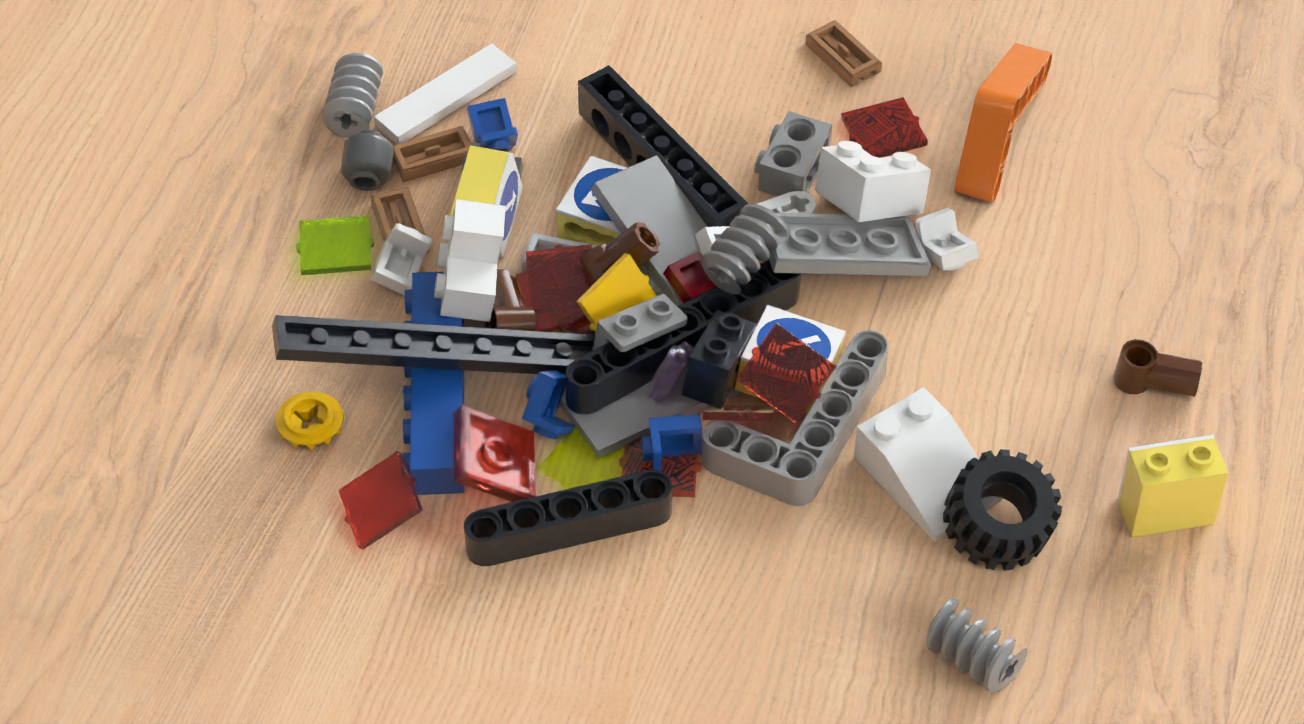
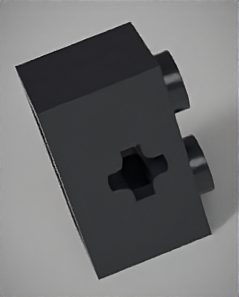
M717 310L689 356L681 395L721 409L736 384L741 356L755 330L756 323L742 319L735 314H728Z

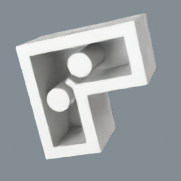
M841 141L835 146L821 147L815 191L857 222L923 214L931 169L917 161L916 156L910 153L896 152L891 157L878 158L864 151L862 146L856 142Z
M456 199L453 216L445 215L442 240H447V243H439L436 263L437 267H444L443 274L437 273L434 298L441 299L440 316L490 322L496 296L497 263L504 237L505 206Z

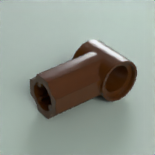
M636 222L609 244L598 245L585 252L580 258V263L592 286L624 253L630 254L639 268L659 253L658 246L661 244L656 234L645 223Z
M497 269L496 296L490 322L485 323L486 328L536 331L535 311L533 307L524 305L516 277L511 276L507 269Z
M1134 339L1127 341L1121 349L1113 375L1114 383L1120 390L1128 394H1140L1148 388L1195 397L1199 386L1202 362L1158 353L1156 348L1149 342Z

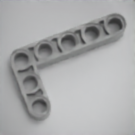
M871 330L857 333L852 338L790 444L730 420L716 419L709 422L702 432V464L705 469L712 474L789 505L803 506L810 503L819 492L885 377L888 355L887 339L882 334Z

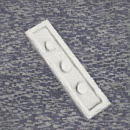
M491 43L375 115V126L396 144L407 142L517 72L516 62Z

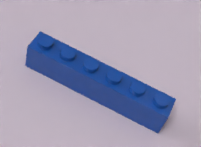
M443 272L412 273V289L405 290L404 294L406 314H412V321H404V323L464 327L463 318L440 316L441 299L434 298L437 273L443 274ZM404 367L405 378H411V385L403 387L404 410L411 411V419H403L404 444H411L410 453H403L404 479H412L413 495L465 493L464 370Z

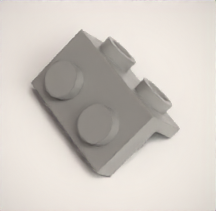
M661 294L597 321L593 350L611 342L620 352H625L685 326L687 316L665 294Z

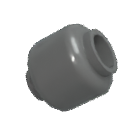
M363 130L358 134L350 136L344 143L341 164L342 175L356 189L363 191L378 189L380 185L385 184L391 177L394 147L389 140L374 130Z

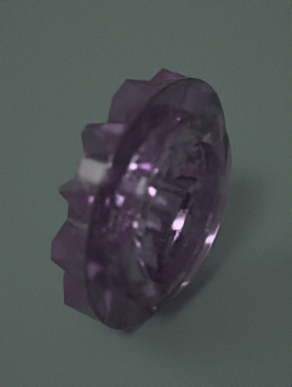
M686 341L680 347L674 345L659 366L648 386L652 390L649 399L658 403L666 400L678 383L693 351V347Z

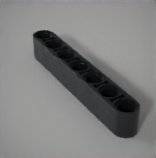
M768 259L760 263V269L756 273L748 271L751 280L747 284L737 282L741 289L739 294L727 293L716 286L678 306L687 316L685 326L625 352H620L611 342H608L574 360L566 369L565 403L567 407L578 414L594 413L689 360L690 354L717 310L728 314H735L742 319L756 323L757 326L767 305L784 311L792 308L799 299L801 273H774Z

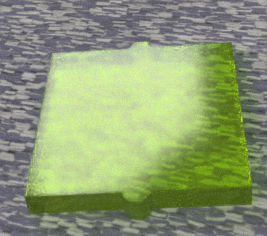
M369 216L299 221L300 242L296 244V249L300 253L301 275L372 270L371 248L374 247V239L370 237Z
M576 427L538 467L539 471L562 484V489L566 490L620 477L629 468L637 451L635 450L624 470L625 464L634 449L630 447L626 454V448L628 447L626 445L598 458Z

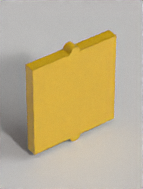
M624 253L577 300V303L591 322L590 329L596 331L597 321L657 297L648 283L649 276L642 274L630 254Z

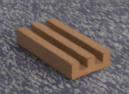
M836 20L806 35L805 44L851 87L858 84L859 78L863 81L869 79L870 72H873L875 75L881 72L882 62ZM829 33H831L840 43L838 44V43L829 35ZM849 51H850L855 57H857V58L863 63V65H861L855 58H853V57L849 54Z
M459 126L394 145L393 161H395L397 171H400L402 181L406 182L461 166L464 157H467L472 143L464 127Z
M409 187L370 196L371 206L384 242L391 229L381 203L387 202L395 225L397 223L404 225L396 200L401 198L412 228L426 236Z

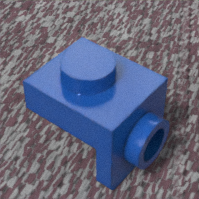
M505 98L467 107L475 143L480 144L483 148L504 152L510 151L511 146H516L518 132L516 127L512 125Z
M557 371L539 372L527 389L526 398L529 401L522 419L534 424L533 431L547 438L557 439L558 435L572 434L575 428L574 424L555 416L566 389V375Z
M677 414L670 417L649 418V436H641L643 462L651 461L652 470L662 472V457L701 454L702 425L700 414Z

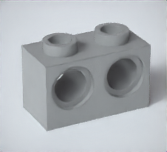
M788 111L782 124L774 126L767 151L762 150L757 157L755 173L759 174L758 190L775 196L792 191L808 193L817 177L821 147L831 146L832 124Z

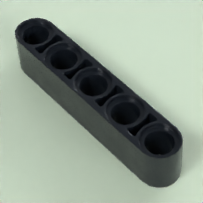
M647 470L477 510L466 517L464 522L467 556L475 565L492 566L660 526L666 523L672 514V482L668 475L661 471Z

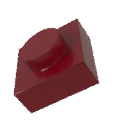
M700 251L668 265L663 273L683 303L716 287L704 272L701 265L703 255Z

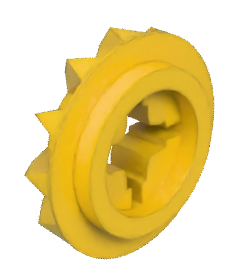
M315 391L303 392L290 397L280 406L276 414V426L281 439L290 441L294 449L300 445H307L313 450L314 446L320 443L329 446L330 440L334 435H341V425L344 421L343 410L338 401L328 394ZM317 415L318 424L312 423L308 428L304 429L302 420L310 421L312 417Z

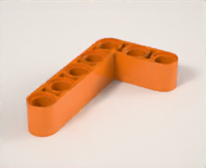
M1014 43L982 83L976 94L955 182V193L990 203L995 201L1000 188L1014 125L1044 85L1051 66L1052 52Z

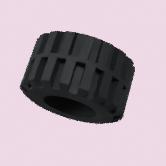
M1000 449L997 456H994L991 450L983 452L979 460L974 457L967 462L964 469H961L946 497L943 522L949 523L945 530L948 538L957 539L954 548L960 554L967 551L970 554L968 559L970 562L977 564L979 560L986 562L985 568L995 570L998 564H1002L1004 571L1013 570L1017 562L1022 567L1030 563L1033 556L1037 557L1043 550L1058 525L1057 521L1061 516L1062 506L1058 505L1061 499L1060 490L1052 489L1055 479L1051 473L1044 475L1041 472L1043 465L1036 460L1031 464L1026 461L1028 455L1018 452L1017 456L1014 457L1010 456V450ZM996 496L1008 500L1019 511L1022 522L1007 524L994 519L985 510L981 498Z

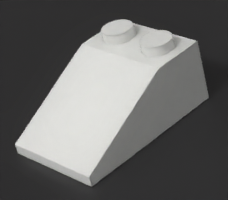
M923 387L857 426L854 458L934 542L947 535L945 530L949 523L943 522L946 497L961 469H964L967 462L975 457L978 460L979 458L952 415ZM989 496L981 498L985 510L999 503L1002 498Z

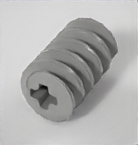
M351 53L341 57L334 67V74L322 115L326 127L342 138H349L370 128L369 124L373 117L372 112L375 108V100L381 84L380 79L383 75V66L374 57L363 53Z
M752 203L745 205L740 211V216H736L730 223V227L723 231L721 239L716 240L711 246V251H707L701 258L704 272L718 288L730 294H739L741 289L737 282L747 284L751 280L748 271L756 273L760 269L758 260L766 261L769 258L770 253L767 248L776 249L780 244L778 237L785 238L789 233L788 226L777 214L768 208Z
M951 598L938 611L930 624L926 643L928 649L935 653L941 652L943 660L949 663L955 662L956 668L963 673L969 672L973 681L977 683L984 682L987 691L991 693L999 692L1013 681L1021 670L1027 656V648L1022 649L1016 655L1012 654L1016 645L1015 639L1010 637L1003 644L999 645L998 641L1002 630L995 627L987 635L983 634L987 626V620L981 617L973 625L969 624L973 610L965 608L956 615L955 612L959 601Z

